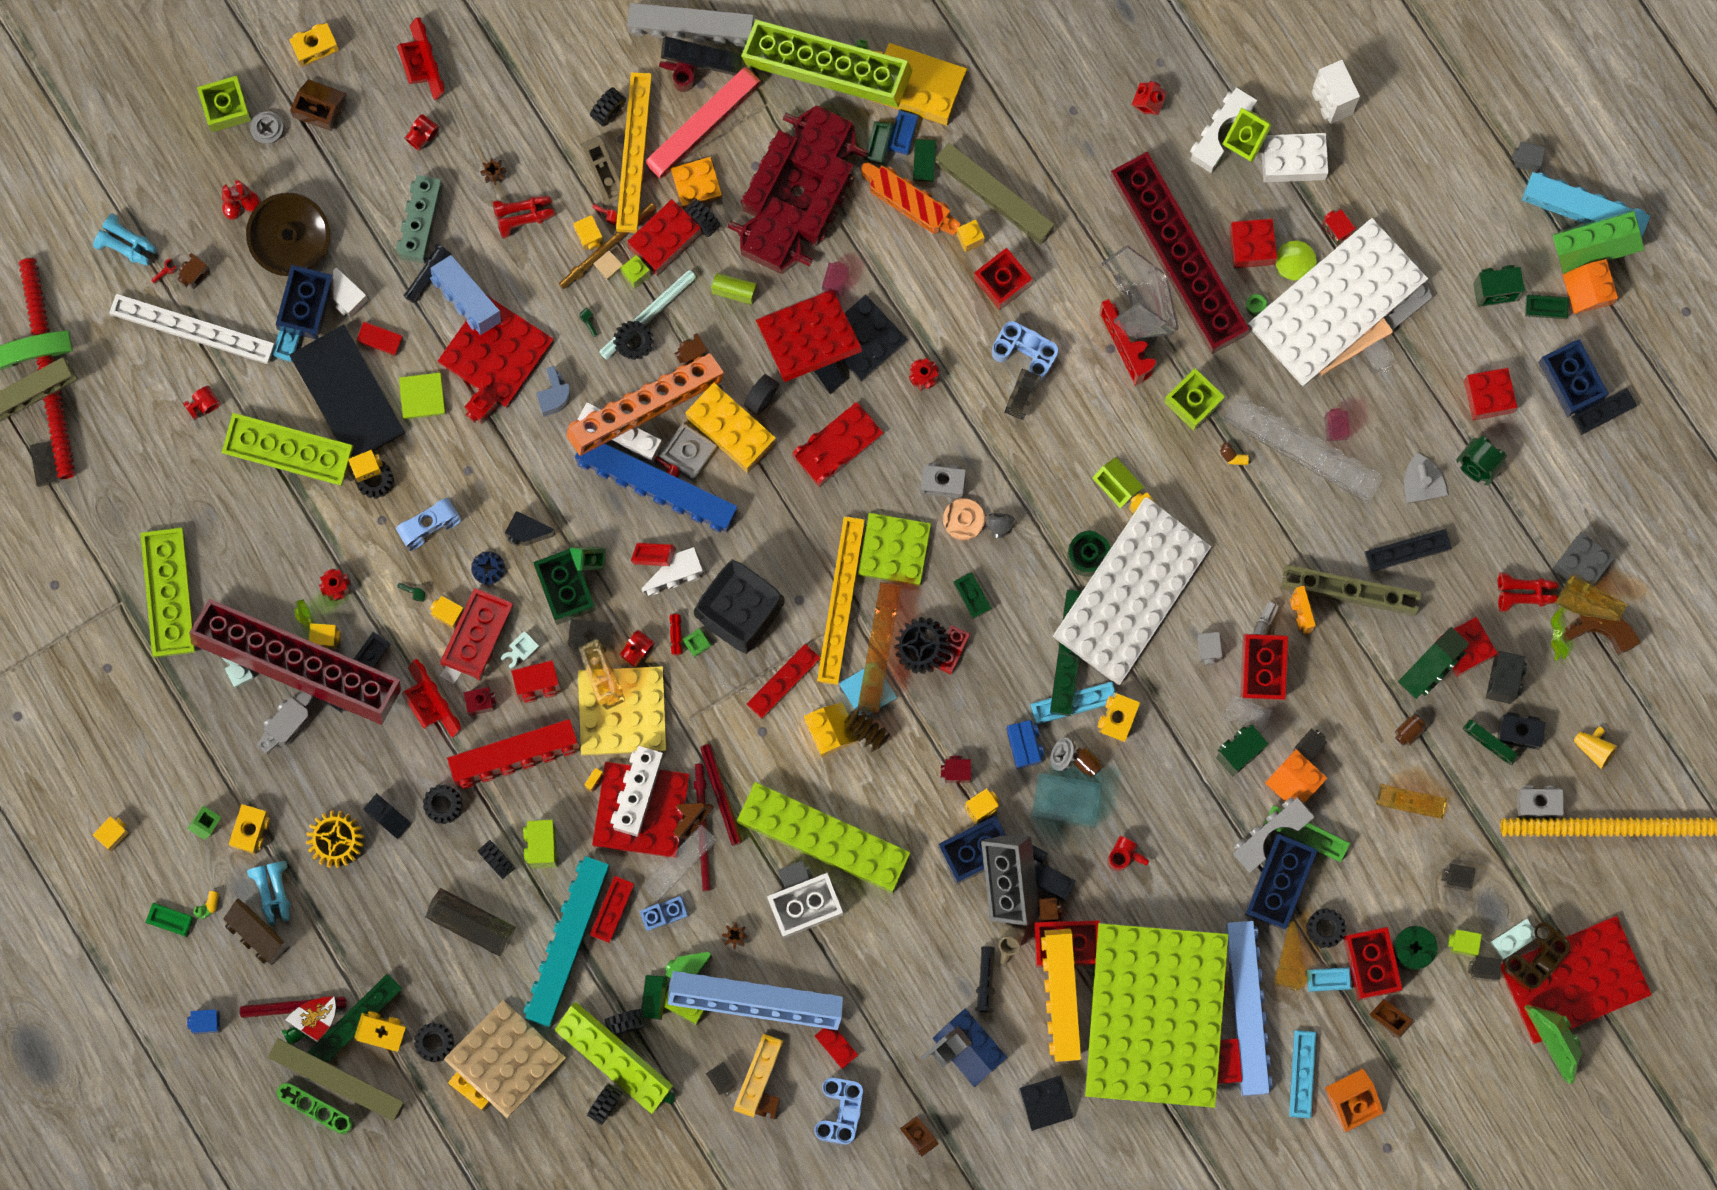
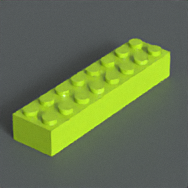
M755 20L741 55L748 67L897 108L900 105L913 71L907 60L760 20Z
M754 782L737 819V824L891 894L895 890L911 853L757 782Z

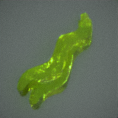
M1562 607L1556 610L1550 621L1553 629L1550 644L1555 652V661L1560 656L1562 659H1565L1568 655V648L1561 640L1562 627L1559 624V618L1564 610Z

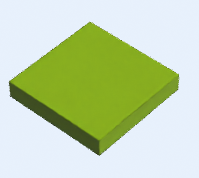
M441 373L399 377L404 420L445 415Z

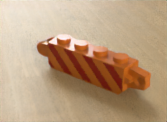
M869 162L862 165L861 174L863 178L870 182V191L873 195L932 234L938 233L940 230L952 236L957 233V228L961 224L950 215L947 204L942 201H935L926 190L922 189L920 191L915 188V184L907 178L903 180L897 176L898 173L891 167L885 168L881 165L880 168L871 165V163L869 164Z

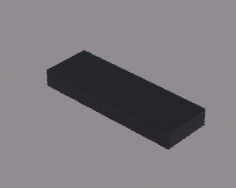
M1626 388L1573 415L1571 418L1582 436L1636 408L1637 404Z

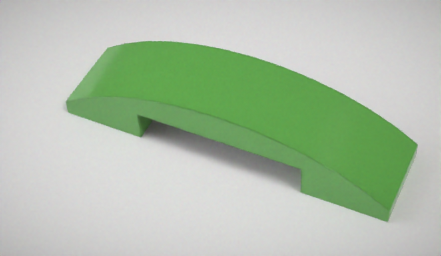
M70 331L35 335L1 345L0 370L14 367L16 363L47 355L57 356L72 352Z

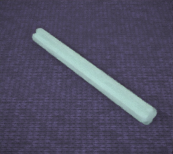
M688 270L641 312L633 322L637 321L644 325L649 323L696 280V275L691 270ZM636 332L630 333L627 336L626 343L636 334ZM615 337L600 350L601 356L606 360L617 352L615 349L616 345L613 344V340L616 339Z

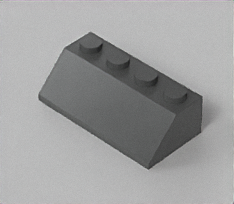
M1010 834L982 840L990 921L1027 926L1040 916L1031 836Z

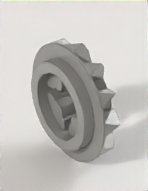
M269 111L261 112L252 119L250 132L258 142L272 144L274 141L279 140L283 133V123L277 114ZM261 123L267 126L272 124L270 126L272 133L268 131L262 133L264 129Z
M1062 738L1054 745L1050 756L1053 769L1065 772L1067 768H1071V762L1075 761L1074 755L1077 754L1075 750L1076 744L1071 739Z

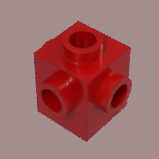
M1140 82L1131 105L1143 114L1159 115L1167 92L1157 82Z
M920 358L911 364L909 380L914 387L917 386L920 391H923L937 384L938 372L940 370L934 361L930 362L928 358L924 360ZM925 369L928 372L926 375L921 374Z
M330 569L324 572V576L320 577L322 581L319 584L323 596H328L330 601L341 600L350 593L348 586L351 585L347 574H342L340 569ZM337 581L335 586L330 585V583Z

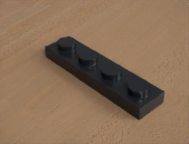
M667 36L663 38L662 59L734 76L741 71L742 54Z
M1443 529L1368 550L1364 554L1371 573L1450 551L1452 547L1447 531Z
M372 632L353 660L375 668L391 644L375 632ZM326 702L340 713H343V711L345 710L343 708Z

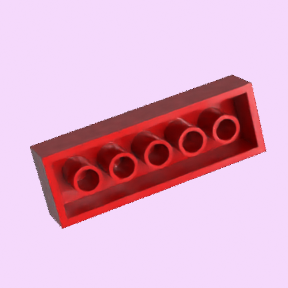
M570 719L447 757L456 786L467 789L475 786V782L481 780L483 783L490 782L495 779L494 776L503 774V776L512 775L516 769L522 767L524 770L531 769L536 766L535 763L541 761L549 763L555 761L557 756L563 754L564 757L572 756L580 748Z

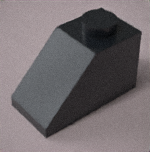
M834 363L810 372L830 395L846 382Z
M518 511L515 512L505 531V535L508 538L507 541L516 546H519V544L527 546L551 538L555 534L553 528Z
M377 793L363 808L365 813L397 840L412 824Z

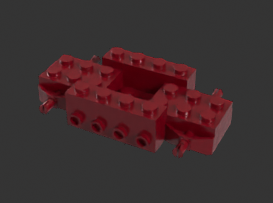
M817 105L799 117L790 115L787 112L785 113L782 120L793 125L795 137L778 130L775 138H772L768 146L766 155L760 161L757 173L753 175L750 181V187L744 193L740 202L742 203V211L754 216V218L744 225L731 220L727 227L737 232L740 236V252L742 256L780 274L785 273L795 263L801 262L809 267L811 266L813 259L801 253L800 238L815 246L818 245L819 241H824L828 232L826 227L828 223H833L837 215L835 209L838 205L841 206L846 197L844 192L847 187L850 188L855 179V176H853V164L844 160L853 154L865 159L868 150L860 148L855 144V126L853 122ZM795 187H801L804 193L801 196H795L792 190Z

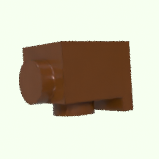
M190 253L188 255L190 261H186L181 265L177 280L186 288L189 285L195 289L210 269L203 261Z
M697 333L693 335L694 340H685L679 345L678 351L674 353L680 364L688 365L697 357L708 354Z
M1056 898L1039 899L1040 922H1061L1062 910L1060 900H1056Z
M763 1093L755 1115L766 1117L767 1114H771L770 1119L775 1120L780 1098Z

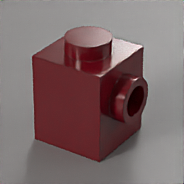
M489 687L463 692L469 716L494 711L493 705L497 704L495 692H490Z
M949 756V759H945V765H941V778H945V783H970L971 759H962V756Z

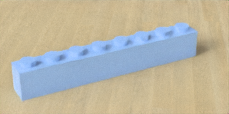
M1253 921L1227 923L1226 934H1228V956L1236 1039L1238 1038L1242 1074V1082H1240L1241 1096L1269 1094V1089H1272V1077L1268 1076L1267 1068H1270V1056L1266 1055L1265 1046H1268V1034L1263 1031V1025L1266 1024V1013L1262 1012L1261 1003H1264V992L1259 988V982H1262V970L1257 967V960H1260V949L1255 945V939H1258V927L1254 926Z
M673 971L669 984L668 1005L833 1030H838L842 1018L843 997L833 994H821L812 991H801L792 988Z

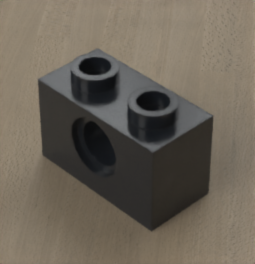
M1507 712V715L1503 714L1500 717L1497 739L1504 744L1539 750L1542 747L1546 722L1540 721L1538 717L1528 716L1526 719L1519 717L1517 713ZM1518 725L1524 726L1526 728V735L1518 734L1516 727Z

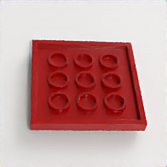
M833 289L756 319L757 326L784 382L862 352L857 337Z
M486 295L499 309L501 322L480 335L476 329L472 330L466 319L437 362L478 390L480 388L483 389L499 404L507 408L554 342V339Z
M605 762L592 846L677 859L680 838L673 832L677 828L678 822L683 819L684 814L676 805L685 804L690 774L659 769L639 837L614 830V824L611 823L614 811L618 812L620 806L617 803L619 793L625 790L626 783H623L627 770H631L632 765Z

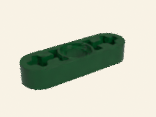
M1469 719L1462 728L1469 736L1507 764L1513 765L1519 757L1515 751L1473 720Z

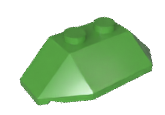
M1526 1005L1524 1008L1564 1081L1569 1084L1574 1083L1582 1051L1579 1048L1581 1046L1580 1040L1575 1034L1572 1035L1569 1029L1571 1027L1569 1020L1566 1016L1562 1017L1556 1012Z

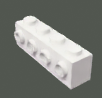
M638 746L637 751H632L630 763L633 764L631 770L626 771L623 783H626L625 790L619 793L617 803L620 806L618 812L614 811L611 823L614 824V830L639 837L662 763L663 753Z

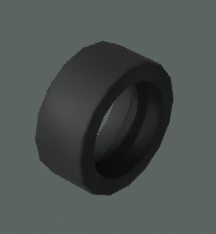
M764 374L749 392L744 402V407L755 415L761 414L776 394L779 382Z

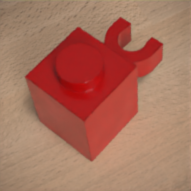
M480 388L464 406L467 412L465 415L472 422L478 421L480 424H483L498 407L496 400Z

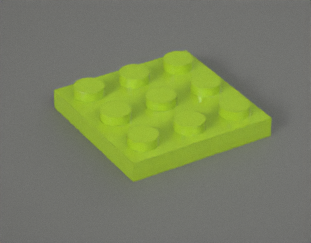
M869 513L858 575L920 586L931 523Z

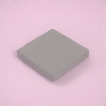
M682 423L659 457L670 465H675L680 472L695 480L718 445L685 423Z

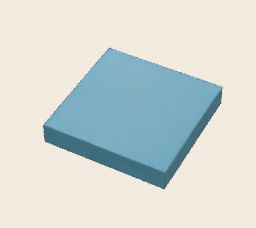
M876 662L839 683L854 709L859 707V714L865 712L866 717L897 699Z

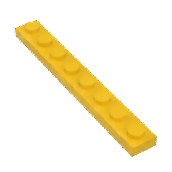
M631 72L616 224L617 232L636 233L638 231L652 82L651 73Z
M845 516L843 518L817 682L832 685H838L864 519Z

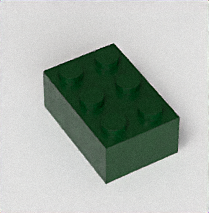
M570 549L533 562L556 625L596 611L582 571L577 570Z
M1450 627L1402 676L1398 683L1415 699L1421 694L1426 696L1467 654L1464 650L1468 647L1469 643Z

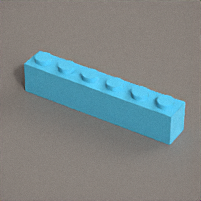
M1532 172L1521 199L1522 201L1584 224L1633 210L1641 238L1643 237L1650 215H1647L1644 210L1638 208L1631 209L1620 201L1612 202L1601 194L1593 195L1588 193L1585 188L1569 186L1567 182L1560 179H1550L1542 172Z

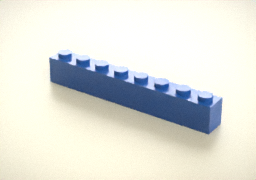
M606 444L581 456L578 453L575 455V460L578 462L577 465L582 469L589 470L591 468L597 471L596 474L604 479L610 477L616 480L615 483L623 488L629 486L635 489L634 492L642 497L648 495L654 498L653 501L661 506L667 504L678 514L683 515L686 513L697 523L702 524V522L710 524V528L716 532H727L738 511L736 505Z

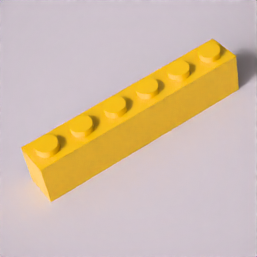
M1071 929L1046 930L1045 937H1041L1042 950H1046L1047 957L1043 958V970L1048 971V979L1044 980L1045 993L1049 992L1050 1000H1046V1012L1051 1013V1021H1047L1048 1034H1052L1053 1042H1049V1053L1054 1055L1055 1062L1081 1060Z

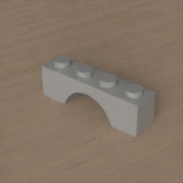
M1298 796L1295 799L1292 797L1288 798L1282 804L1284 808L1279 813L1273 811L1266 818L1268 822L1262 827L1257 825L1249 832L1252 835L1246 841L1242 838L1233 846L1236 849L1233 851V855L1249 873L1266 859L1264 841L1271 831L1280 827H1290L1299 831L1314 818L1315 815Z

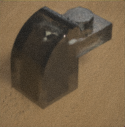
M1023 368L1021 369L1004 413L1024 421L1041 379L1040 375Z

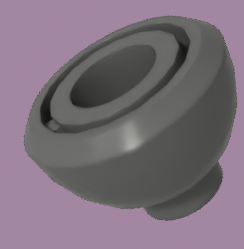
M991 513L985 516L988 529L993 533L992 536L997 538H1004L1005 533L1012 528L1015 520L1012 515L1003 513Z

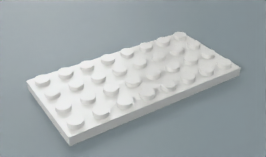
M1371 218L1251 320L1247 326L1304 387L1422 286L1428 278L1376 221Z
M1144 498L1052 637L1116 685H1120L1211 546L1152 500Z

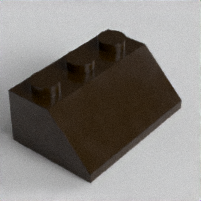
M239 898L223 918L227 922L225 927L233 935L237 932L242 937L240 942L247 949L252 947L258 953L255 956L263 964L268 962L272 965L290 947Z

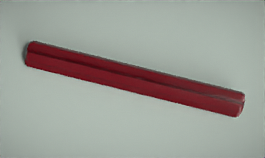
M705 744L700 747L731 845H739L742 843V838L711 744Z
M335 997L336 1009L346 1008V997ZM314 999L240 1006V1017L289 1014L301 1005Z

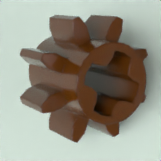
M490 158V162L487 164L482 163L485 170L480 171L481 176H486L485 183L492 181L496 185L497 181H504L502 173L507 171L505 167H501V160L495 162ZM491 169H496L494 175H491Z
M735 922L732 928L726 925L728 932L722 934V937L728 938L725 945L733 944L734 950H736V945L739 944L744 947L743 938H749V935L743 934L746 927L738 928L737 922ZM731 932H740V940H731Z

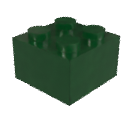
M1514 265L1504 266L1501 270H1494L1493 268L1483 269L1473 283L1477 307L1517 302L1525 292L1521 267L1514 268Z
M1253 725L1248 728L1243 726L1235 733V739L1232 742L1228 739L1217 750L1219 752L1216 757L1217 760L1232 777L1262 753L1269 744Z

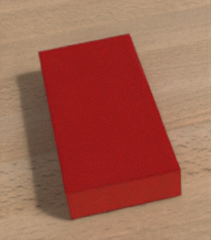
M363 322L356 342L396 356L403 336Z
M637 543L631 562L634 565L670 566L676 548L673 544Z

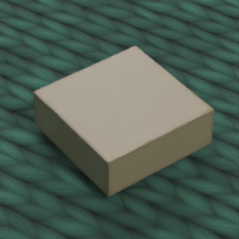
M610 251L593 263L607 280L620 270V267L623 266Z

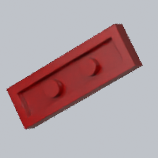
M614 876L590 936L610 944L635 885L634 883Z

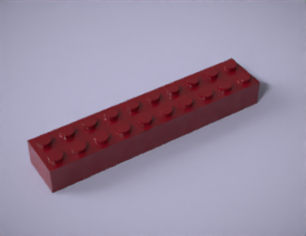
M1145 152L1112 170L1110 178L1211 354L1247 336L1250 330L1149 153Z
M212 599L207 601L189 632L191 644L380 725L384 723L401 692L400 679Z

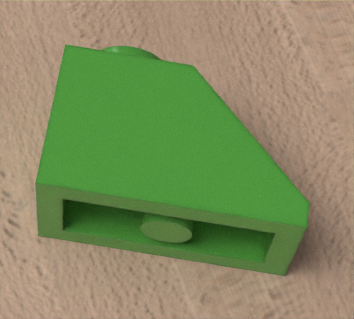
M709 952L679 956L675 961L671 959L665 967L667 971L665 975L670 980L673 971L699 975L712 955Z

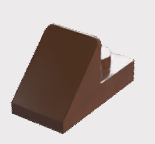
M705 803L676 805L686 817L678 822L677 828L673 833L678 838L690 839L714 809V806Z
M1385 999L1370 1013L1372 1019L1385 1027L1394 1038H1401L1414 1023L1413 1019Z
M918 1116L900 1128L921 1157L939 1144Z

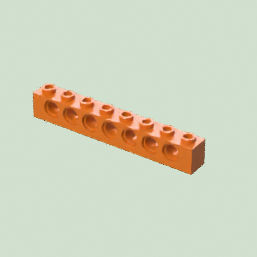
M711 353L706 356L701 355L692 363L681 365L675 372L662 375L654 383H647L640 390L634 393H627L621 400L608 403L604 409L598 412L593 411L580 421H573L568 427L566 437L579 456L706 391L713 383L716 385L721 383L724 372ZM696 373H697V374H700L701 376H700V377H697V376H694L693 374H696ZM675 383H682L683 386H678ZM658 392H664L666 395H660ZM641 401H646V402H648L649 404H642V403H640V402H641ZM627 410L631 413L625 414L622 411ZM604 420H611L613 422L607 423ZM587 429H593L595 432H588Z

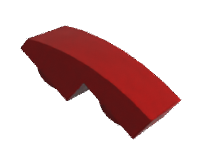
M953 625L950 626L947 632L950 638L946 640L951 643L950 647H946L950 654H944L945 663L939 662L941 666L939 670L950 675L970 636V633Z

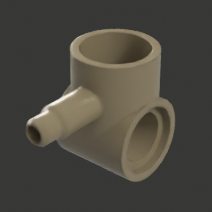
M1005 923L998 945L1002 952L1000 960L1002 965L1007 964L1010 956L1018 953L1026 931L1025 928Z

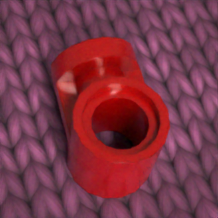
M210 386L197 390L192 395L194 401L190 404L188 401L183 403L194 421L199 418L197 415L199 412H202L203 415L209 414L221 404Z

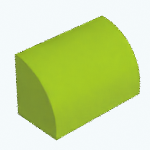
M716 273L711 286V292L714 295L751 305L757 289V283Z
M1117 457L1103 465L1092 477L1120 509L1144 488Z

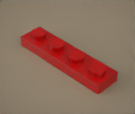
M804 644L746 705L763 719L820 660V657L809 646Z

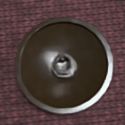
M278 193L264 199L255 207L248 219L246 241L252 257L261 267L276 275L289 276L291 265L311 270L320 263L328 250L330 228L324 212L314 201L297 193Z

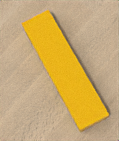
M763 1033L735 1103L734 1111L751 1117L755 1116L781 1050L783 1040Z

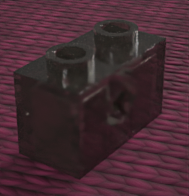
M571 619L568 646L576 652H585V649L593 650V653L606 654V651L611 652L614 625L613 623ZM593 633L596 638H592V641L588 642L586 637Z

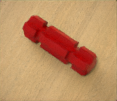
M671 614L669 616L671 624V654L682 655L681 615Z

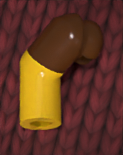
M1230 443L1222 444L1220 452L1228 464L1248 465V455L1237 454Z

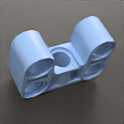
M1014 321L1007 322L1003 326L992 347V356L998 362L1007 361L1014 349L1033 358L1028 373L1030 379L1035 382H1041L1046 378L1058 354V347L1054 342ZM1014 329L1017 335L1010 337L1006 334V331ZM998 347H1005L1007 353L1004 355L998 354L996 349ZM1051 349L1054 355L1047 357L1043 354V350ZM1039 366L1044 372L1037 375L1032 369Z
M444 498L412 519L401 523L396 527V530L408 551H412L425 543L424 538L442 527L445 530L450 529L460 523L461 518L450 499ZM426 518L433 519V523L429 527L422 525L423 520Z
M828 1078L824 1081L822 1090L826 1097L841 1100L837 1122H818L814 1128L815 1135L821 1141L848 1145L854 1141L859 1123L863 1088L854 1081ZM830 1082L838 1085V1091L834 1094L826 1091V1085ZM851 1086L857 1087L860 1091L859 1095L855 1098H851L847 1094V1090ZM821 1125H827L830 1128L828 1136L822 1137L819 1135L818 1128ZM842 1129L851 1131L852 1136L849 1140L844 1141L839 1137Z

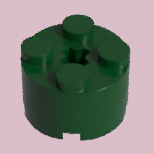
M1480 436L1479 438H1473L1456 461L1457 463L1460 461L1462 464L1460 469L1470 479L1477 483L1482 480L1485 481L1484 485H1490L1506 465L1505 459L1507 455L1501 449H1496L1491 445L1488 438Z
M1095 531L1080 532L1073 538L1068 548L1067 560L1070 567L1077 575L1092 577L1111 549L1110 544L1105 537ZM1086 550H1089L1090 553H1094L1092 554V557L1089 558L1088 555H1084L1086 553Z
M1421 926L1405 928L1398 933L1392 942L1396 962L1401 968L1408 971H1418L1433 962L1437 955L1438 945L1435 935ZM1413 944H1416V947L1419 948L1415 953L1410 948Z

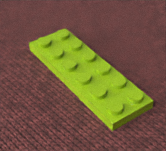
M232 413L221 453L343 486L349 466L348 459L351 458L354 446Z
M183 528L141 532L152 657L196 653L195 646L191 644L189 635L193 627L184 530Z
M576 1001L570 1006L555 1028V1031L651 1114L657 1110L672 1089L673 1085Z

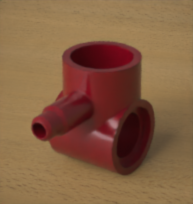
M660 61V68L674 71L673 82L678 91L687 92L693 88L696 66L679 62ZM681 76L689 78L687 82H680L678 79Z

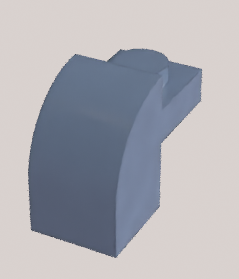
M554 366L546 368L552 388L536 393L543 417L560 412L567 406L570 400L569 384L560 385L564 383L561 372H556Z

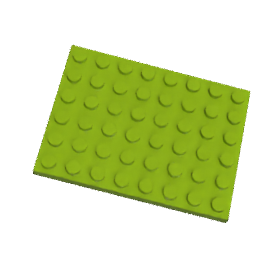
M1099 923L1085 1097L1215 1108L1228 934Z

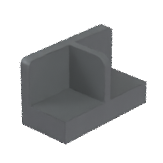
M958 1026L922 1055L921 1058L925 1060L930 1055H933L939 1064L945 1067L972 1043Z

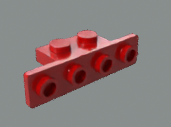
M416 17L410 24L414 41L400 43L397 49L409 85L428 82L433 99L438 100L444 93V82L440 79L438 73V64L434 60L432 45L428 42L426 36V27L422 23L421 18Z
M418 659L413 660L408 669L417 684L404 690L402 696L423 729L441 721L452 738L455 737L461 730L459 720L453 716L447 701L442 698L438 692L437 685L428 676L425 666Z

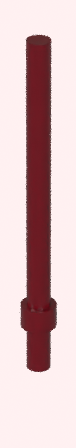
M703 763L695 764L696 781H694V790H696L697 803L706 804L705 789H707L706 780H704ZM705 819L699 826L703 892L711 891L707 819Z

